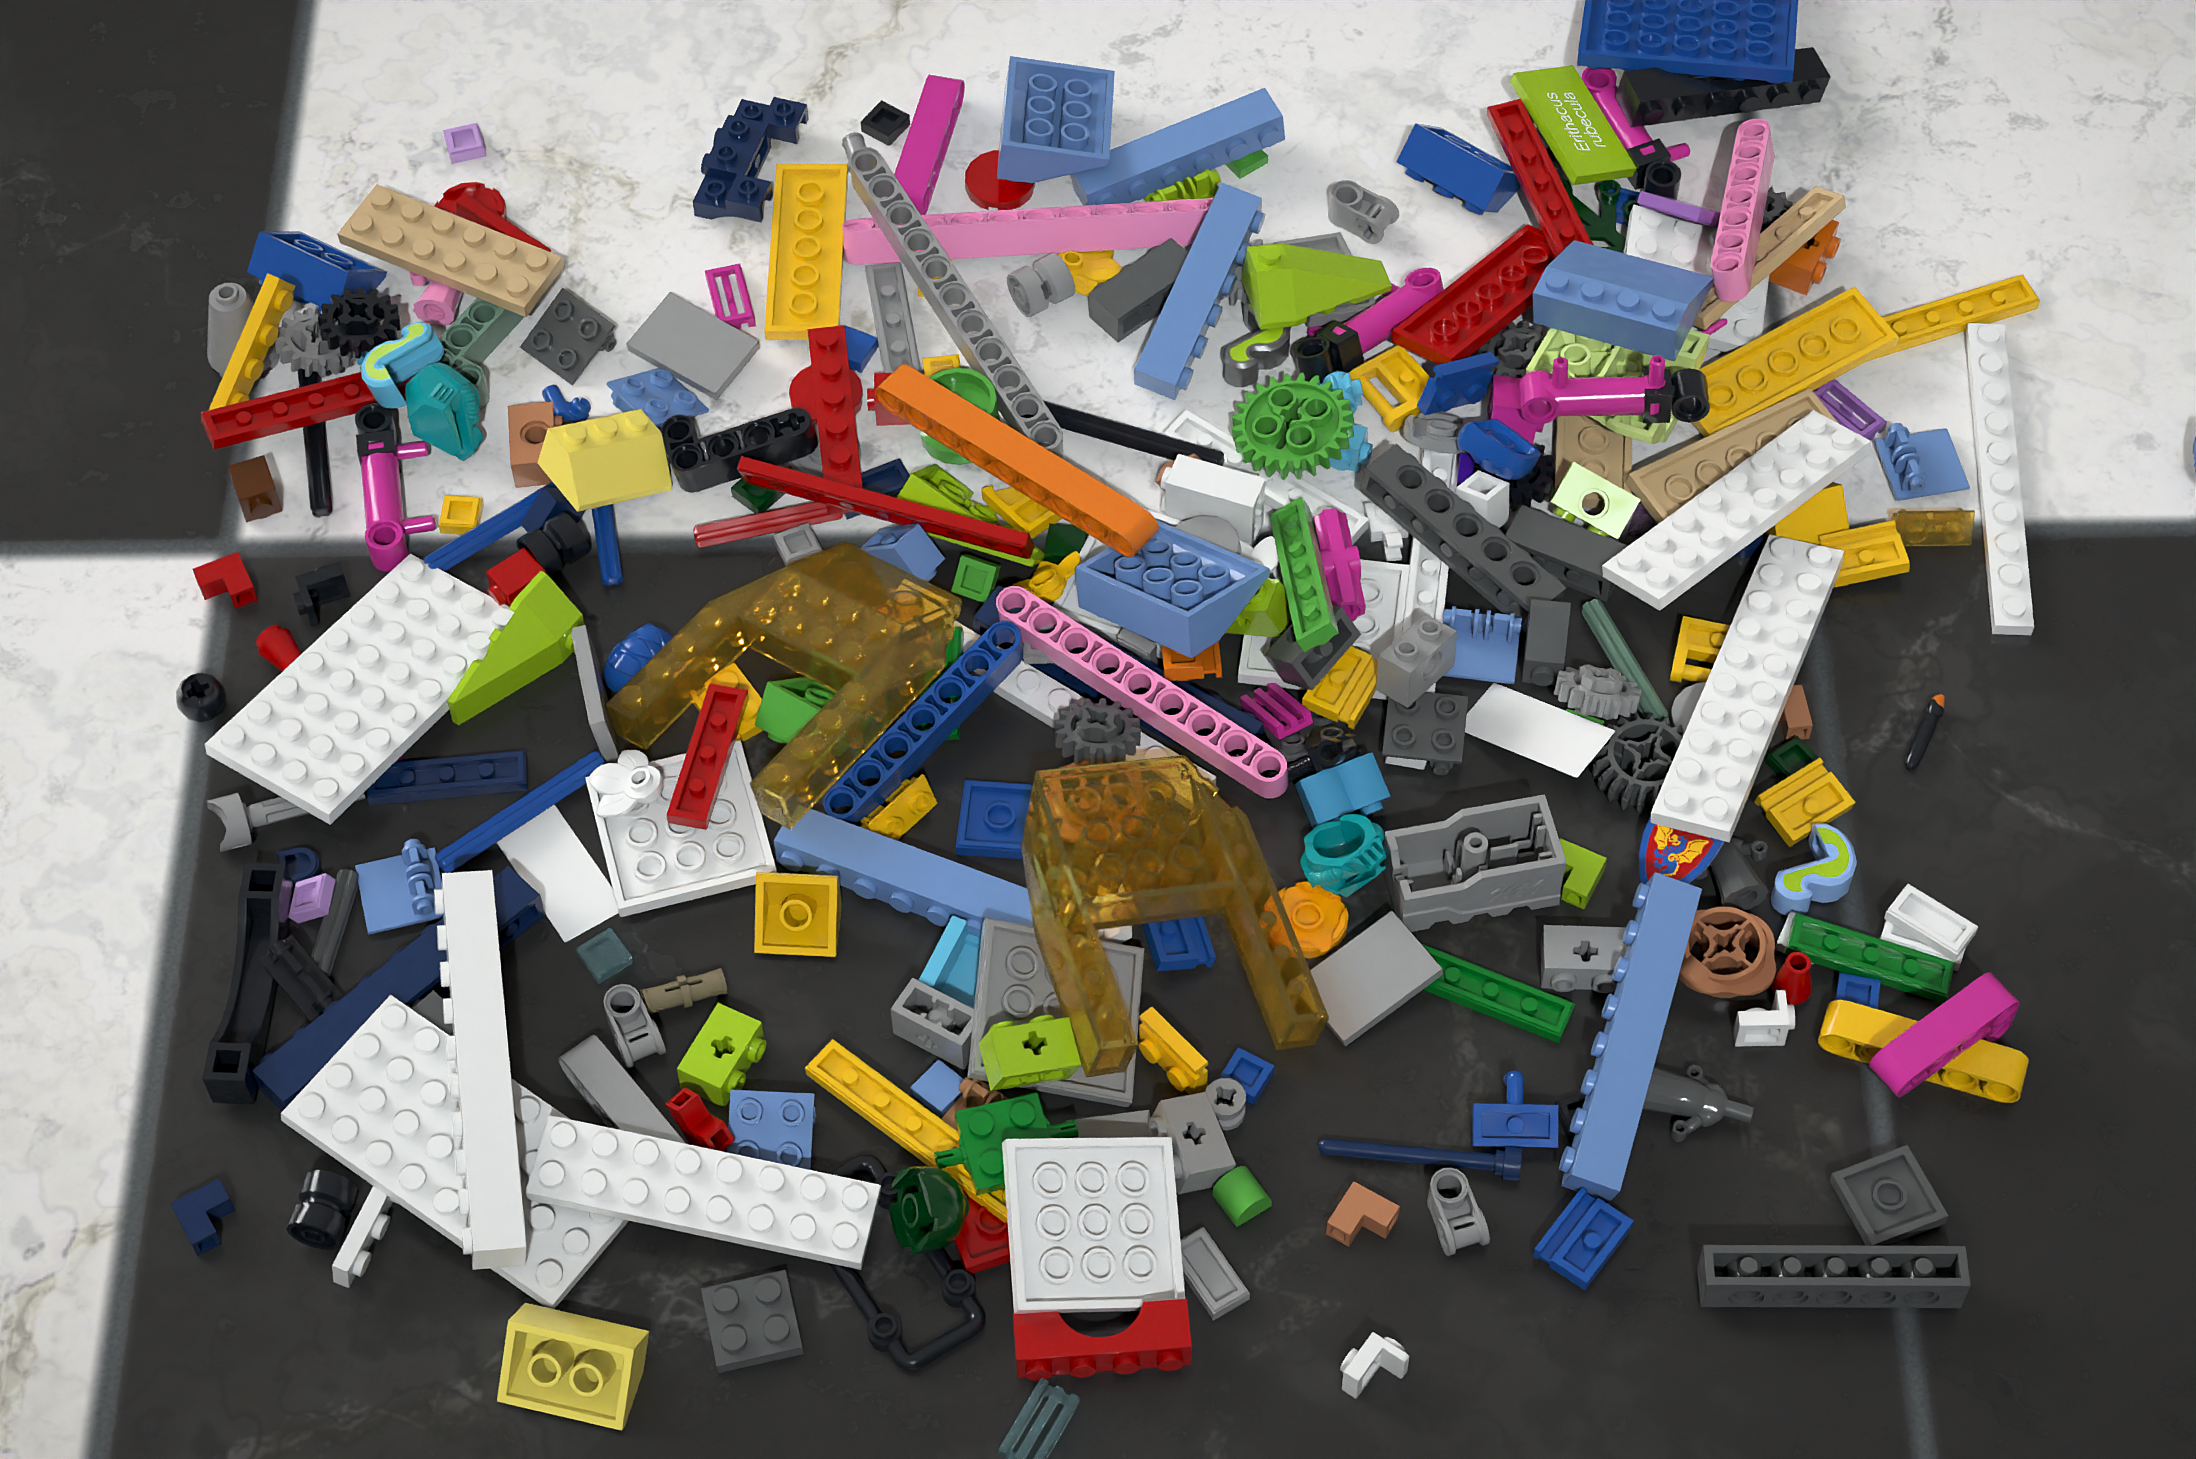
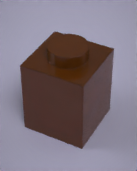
M264 455L228 466L246 522L267 518L272 514L283 511Z

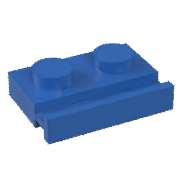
M1487 352L1434 366L1433 371L1436 375L1428 379L1417 407L1426 416L1441 411L1446 412L1452 408L1467 404L1478 403L1485 397L1487 387L1494 373L1491 371V368L1497 366L1500 361L1492 352Z
M1190 891L1187 895L1178 896V893L1139 895L1135 906L1157 972L1193 969L1196 965L1206 964V967L1213 966L1216 955L1194 891Z
M1581 1187L1535 1247L1533 1257L1538 1260L1541 1258L1549 1264L1551 1269L1585 1291L1631 1231L1634 1220L1600 1198H1593L1587 1194L1586 1189Z

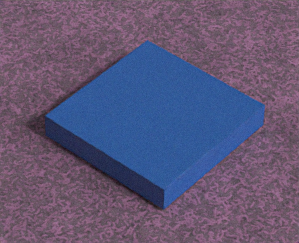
M964 780L956 840V855L1036 860L1043 803V785Z

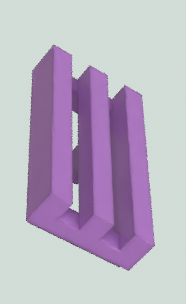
M1836 379L1813 391L1840 425L1870 441L1875 438L1877 432L1880 434L1885 430L1887 421ZM1829 391L1832 395H1834V396H1835L1838 400H1840L1842 403L1840 404V403H1839L1838 401H1836L1832 396H1830L1827 392ZM1853 412L1856 415H1858L1862 420H1864L1869 426L1865 425L1861 420H1859L1855 415H1853Z

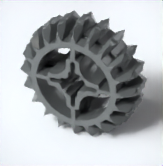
M1637 712L1632 716L1631 722L1621 716L1616 726L1608 724L1607 727L1615 730V733L1593 758L1592 774L1594 779H1598L1599 791H1608L1607 797L1609 802L1620 799L1623 810L1629 807V805L1636 806L1638 815L1644 810V807L1652 810L1683 738L1684 730L1682 725L1672 728L1669 726L1670 721L1668 717L1659 722L1655 721L1653 713L1647 719H1641Z

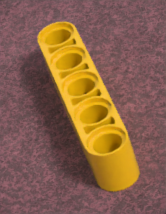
M1834 1000L1827 1005L1818 1044L1830 1053L1869 1064L1871 1059L1884 1046L1919 1021L1850 1001ZM1980 1039L1925 1081L1997 1102L2013 1103L2021 1097L2029 1059L2021 1051Z

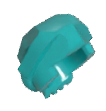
M443 363L428 364L413 376L405 386L407 418L411 426L410 429H412L414 436L452 456H456L461 461H465L476 452V448L483 439L481 431L476 426L479 423L480 415L478 390L474 384L452 367Z
M1359 814L1343 815L1340 821L1324 822L1316 826L1304 837L1305 852L1300 860L1301 867L1312 888L1320 885L1321 888L1336 895L1340 894L1347 898L1386 869L1383 861L1386 858V854L1382 845L1384 830L1380 825L1372 823L1367 817Z

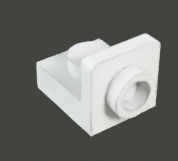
M1776 990L1771 1011L1763 1008L1738 1011L1733 1029L1735 1047L1785 1045L1788 1030L1795 1028L1794 1005H1787L1785 990Z

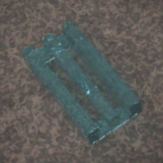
M1040 1378L999 1447L998 1456L1003 1459H1027L1028 1453L1059 1402L1064 1407L1033 1458L1047 1459L1078 1407L1080 1397L1073 1393L1068 1395L1064 1393L1063 1388L1057 1385L1054 1388L1049 1385V1381ZM1044 1396L1049 1397L1017 1453L1013 1452L1012 1450Z

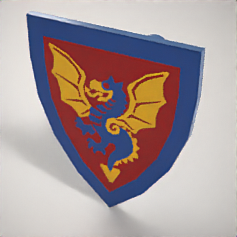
M1650 816L1642 835L1639 851V876L1641 883L1646 884L1656 872L1689 884L1706 870L1717 856L1725 841L1651 823Z

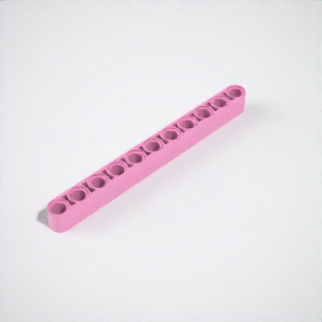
M1214 198L928 214L921 216L949 259L1051 254L1069 250L1086 252L1153 248L1162 245L1171 238L1180 246H1189L1193 244ZM874 218L852 219L842 224L844 259L847 263L863 265L902 262Z

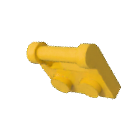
M1397 345L1350 371L1351 381L1360 379L1363 396L1383 417V424L1390 432L1401 429L1405 424L1407 416L1411 414L1417 416L1422 412L1417 407V404L1428 379L1431 377L1403 347ZM1377 377L1401 405L1394 408L1369 380Z
M1683 616L1670 681L1681 683L1682 679L1706 683L1712 669L1685 664L1686 658L1714 664L1730 625Z

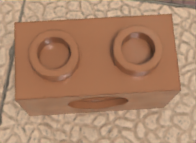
M553 401L508 406L510 465L515 487L540 486L551 483L552 480L537 462L548 428L564 425L563 417L555 415Z

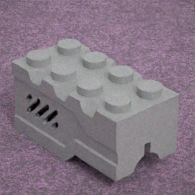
M1545 794L1461 809L1445 821L1385 831L1384 851L1386 858L1383 861L1386 869L1383 872L1395 914L1410 932L1429 929L1435 922L1449 920L1452 924L1468 922L1474 915L1489 913L1492 917L1507 915L1513 908L1528 906L1531 910L1556 906L1560 903V892L1567 862Z

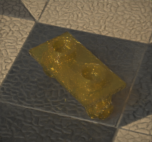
M1957 508L1956 511H1906L1905 509H1900L1898 513H1892L1891 521L1895 520L1896 530L1900 534L1904 546L1971 545L1975 511L1963 510L1962 508Z

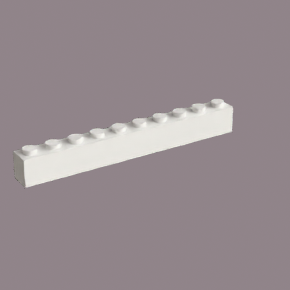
M492 870L442 873V889L434 890L435 914H443L444 925L437 926L438 951L446 950L447 962H440L441 987H449L450 998L443 999L444 1024L452 1023L453 1035L446 1036L447 1061H455L456 1073H449L450 1099H459V1111L452 1112L453 1136L462 1137L463 1147L462 1150H455L457 1176L465 1175L466 1188L458 1189L460 1215L468 1214L469 1228H462L463 1255L471 1254L473 1270L524 1266L526 1262V1236Z

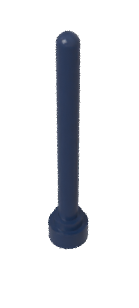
M1324 1138L1318 1143V1150L1323 1155L1495 1171L1494 1176H1503L1502 1181L1520 1182L1522 1148L1505 1147V1151L1496 1150V1154L1329 1138Z

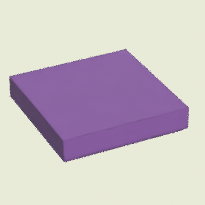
M1640 191L1637 201L1639 206L1718 228L1721 212L1677 199Z

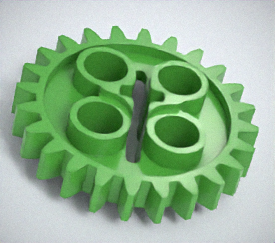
M1285 373L1284 380L1280 383L1274 377H1270L1269 387L1266 388L1258 383L1256 384V395L1246 392V403H1237L1238 414L1232 415L1233 427L1231 428L1236 452L1242 453L1244 463L1252 461L1255 472L1265 466L1266 475L1269 478L1276 471H1280L1282 480L1287 478L1289 472H1294L1299 480L1304 470H1308L1310 474L1315 476L1316 466L1318 465L1330 469L1329 458L1341 460L1340 449H1349V438L1354 437V417L1349 399H1344L1342 389L1333 391L1332 381H1328L1320 386L1318 375L1314 376L1310 382L1305 381L1304 373H1300L1296 381H1292L1290 375Z

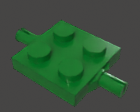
M1032 1093L955 1111L954 1118L960 1136L959 1146L934 1152V1157L938 1169L963 1164V1167L971 1176L977 1196L1005 1189L1002 1143L1006 1139L1079 1137V1131L1075 1119L1050 1125V1122L1043 1114L1038 1093Z

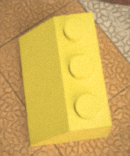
M642 409L557 426L547 430L537 463L577 512L671 490L672 481L662 433Z
M524 1303L508 1320L497 1402L622 1431L625 1428L644 1371L649 1331Z

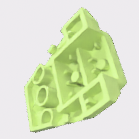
M1550 328L1526 368V374L1538 370L1547 371L1552 374L1553 360L1557 357H1564L1568 360V378L1642 377L1643 369H1649L1650 359L1653 355ZM1690 329L1676 360L1665 359V369H1670L1671 376L1682 369H1700L1707 351L1710 335ZM1672 410L1670 423H1643L1642 415L1590 416L1617 434L1650 444L1666 442L1678 421L1673 416Z

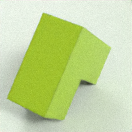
M1560 838L1561 847L1567 862L1563 875L1564 878H1567V881L1563 886L1561 900L1585 909L1605 871L1607 858Z

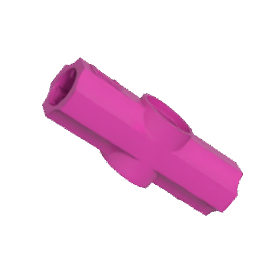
M1337 508L1326 509L1313 517V525L1332 605L1342 607L1351 621H1355L1357 617L1365 614L1366 608L1360 582L1361 562L1358 547L1352 545L1346 513L1339 512Z

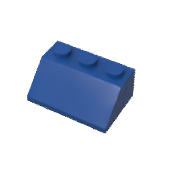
M1415 123L1396 161L1407 168L1405 174L1420 182L1428 179L1436 184L1434 188L1436 192L1451 199L1455 195L1465 200L1463 206L1479 215H1483L1484 211L1498 213L1521 188L1509 164L1442 127Z
M262 231L258 234L247 273L260 278L259 284L263 285L267 273L295 285L293 300L305 304L311 302L319 306L318 311L321 313V305L323 303L331 304L330 296L333 294L340 298L343 297L344 289L346 288L354 294L357 293L359 287H363L364 292L370 294L385 279L387 271L301 231Z

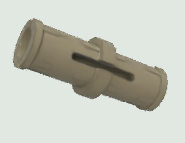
M721 968L688 978L685 975L677 976L676 981L641 989L642 1001L649 1015L681 1005L683 1008L692 1007L695 1001L728 993Z

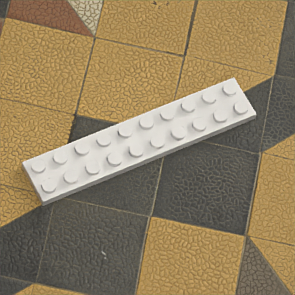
M1769 534L1652 808L1651 823L1730 842L1843 565V550Z

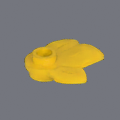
M1069 250L1057 254L1070 270L1075 284V292L1088 297L1089 293L1098 284L1107 282L1122 270L1121 266L1112 259L1114 256L1113 250L1086 252Z
M1075 551L1064 558L1059 565L1041 561L1031 579L1017 582L1012 586L1022 587L1044 602L1052 603L1063 595L1067 580L1076 573L1075 567L1082 563L1081 557Z

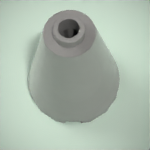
M236 283L218 285L209 295L207 358L212 369L214 368L219 372L220 377H223L254 305V301L245 289ZM276 341L268 349L263 361V371L269 367L272 370L278 364L281 354H276Z

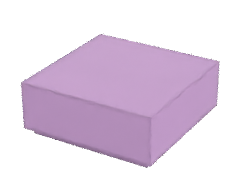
M478 123L443 130L451 164L486 156Z
M325 873L296 882L289 918L297 923H302L328 915L335 879Z

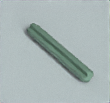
M1599 599L1587 601L1583 604L1582 615L1614 669L1619 671L1621 676L1628 677L1627 682L1637 683V688L1642 690L1638 705L1644 719H1647L1653 713L1655 721L1662 722L1667 718L1668 712L1603 603Z

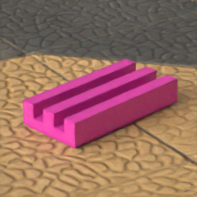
M741 264L705 270L715 316L738 330L741 329V324L748 323V327L756 326ZM731 274H735L745 312L742 314L737 312L728 277ZM717 277H721L730 312V316L724 317L714 279Z
M1268 683L1267 692H1264L1261 688L1254 690V698H1250L1247 694L1240 697L1242 709L1255 715L1260 722L1264 723V727L1278 739H1283L1313 723L1311 712L1276 683ZM1265 705L1273 712V716L1261 706ZM1283 720L1287 726L1284 727L1279 721Z

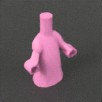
M411 271L409 273L413 286H424L427 281L431 280ZM431 280L420 298L413 304V311L425 323L438 326L449 325L454 321L455 312L463 292Z

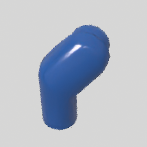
M549 385L542 391L545 402L553 401L555 415L562 416L563 421L576 423L588 419L591 405L587 399L582 397L579 400L576 397L572 402H568L557 385Z

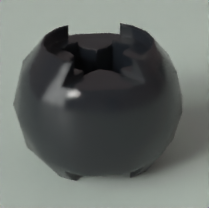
M205 673L192 674L181 681L176 691L177 708L189 720L197 722L210 721L221 714L226 704L225 688L213 675Z

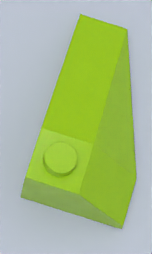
M1283 243L1246 247L1241 281L1260 330L1298 326L1306 323L1308 316L1322 312L1325 316L1335 312V307L1346 302L1357 304L1389 292L1392 287L1383 263L1380 260Z
M936 464L911 473L897 498L1001 526L997 522V512L990 506L985 505L984 507L972 501L971 497L974 492ZM1009 525L1002 526L1015 530L1012 526ZM925 532L929 536L1030 567L1040 563L1045 558V554L1036 546L1031 558L1024 559Z
M540 571L517 595L509 607L514 612L502 631L497 628L494 629L488 638L491 643L483 660L477 659L471 663L447 699L452 721L455 724L461 725L559 666L572 652H575L571 631L572 628L585 625L583 615L543 571Z

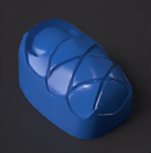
M1496 418L1494 420L1469 422L1463 425L1458 434L1457 445L1459 451L1466 450L1481 468L1506 480H1518L1530 474L1541 455L1540 451L1528 440Z
M649 623L641 626L634 632H630L622 642H619L614 647L604 664L603 678L606 686L618 694L646 700L661 686L677 660V646L673 636L663 628Z

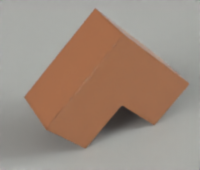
M1793 685L1779 720L1785 741H1790L1796 736L1801 740L1810 738L1813 724L1802 685Z
M1353 1181L1329 1218L1326 1235L1349 1247L1363 1226L1386 1239L1399 1218L1400 1206Z

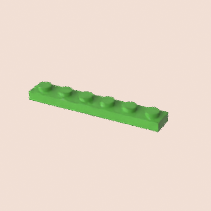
M1300 497L1270 514L1269 517L1296 642L1305 653L1315 646L1326 644L1333 636L1339 634L1310 508L1305 500Z

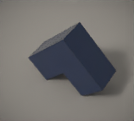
M543 487L520 524L527 532L534 528L542 531L544 522L560 512L567 513L578 523L586 510L577 512L558 488Z
M220 1179L170 1203L197 1256L222 1244L212 1222L230 1214L235 1209Z

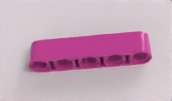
M930 74L927 76L894 173L920 215H926L962 107L965 83L961 79Z

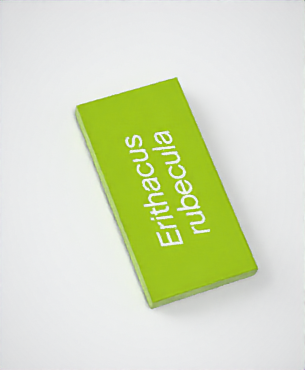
M1573 65L1513 73L1510 80L1511 85L1522 100L1572 185L1633 177L1637 167Z

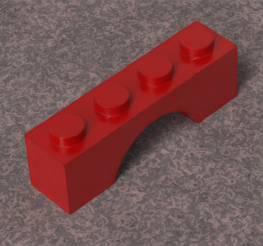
M1187 1299L1143 1302L1140 1313L1135 1321L1124 1331L1108 1337H1090L1076 1332L1064 1322L1058 1311L1014 1314L1013 1312L1017 1378L1026 1377L1032 1381H1043L1051 1378L1052 1375L1064 1374L1085 1378L1094 1375L1096 1372L1104 1371L1132 1374L1144 1368L1174 1371L1182 1368L1183 1365H1191L1192 1345Z

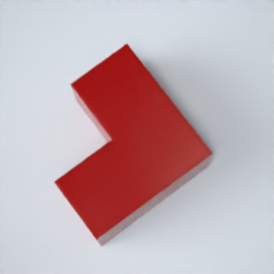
M238 552L192 569L204 600L228 592L235 609L258 601L253 584Z
M684 1088L665 1104L688 1142L694 1146L723 1151L735 1141L725 1122L711 1115L700 1096L695 1092Z

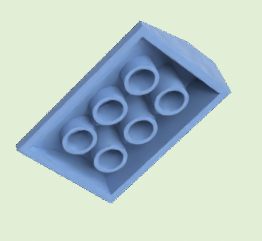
M1010 56L1004 91L997 178L1012 182L1035 183L1107 166L1110 158L1115 71Z
M1574 240L1546 267L1533 291V323L1675 361L1714 280L1712 276Z
M1158 520L1156 521L1159 525V531L1134 557H1125L1109 547L1075 567L1079 608L1190 658L1200 654L1221 639L1270 575L1269 567Z

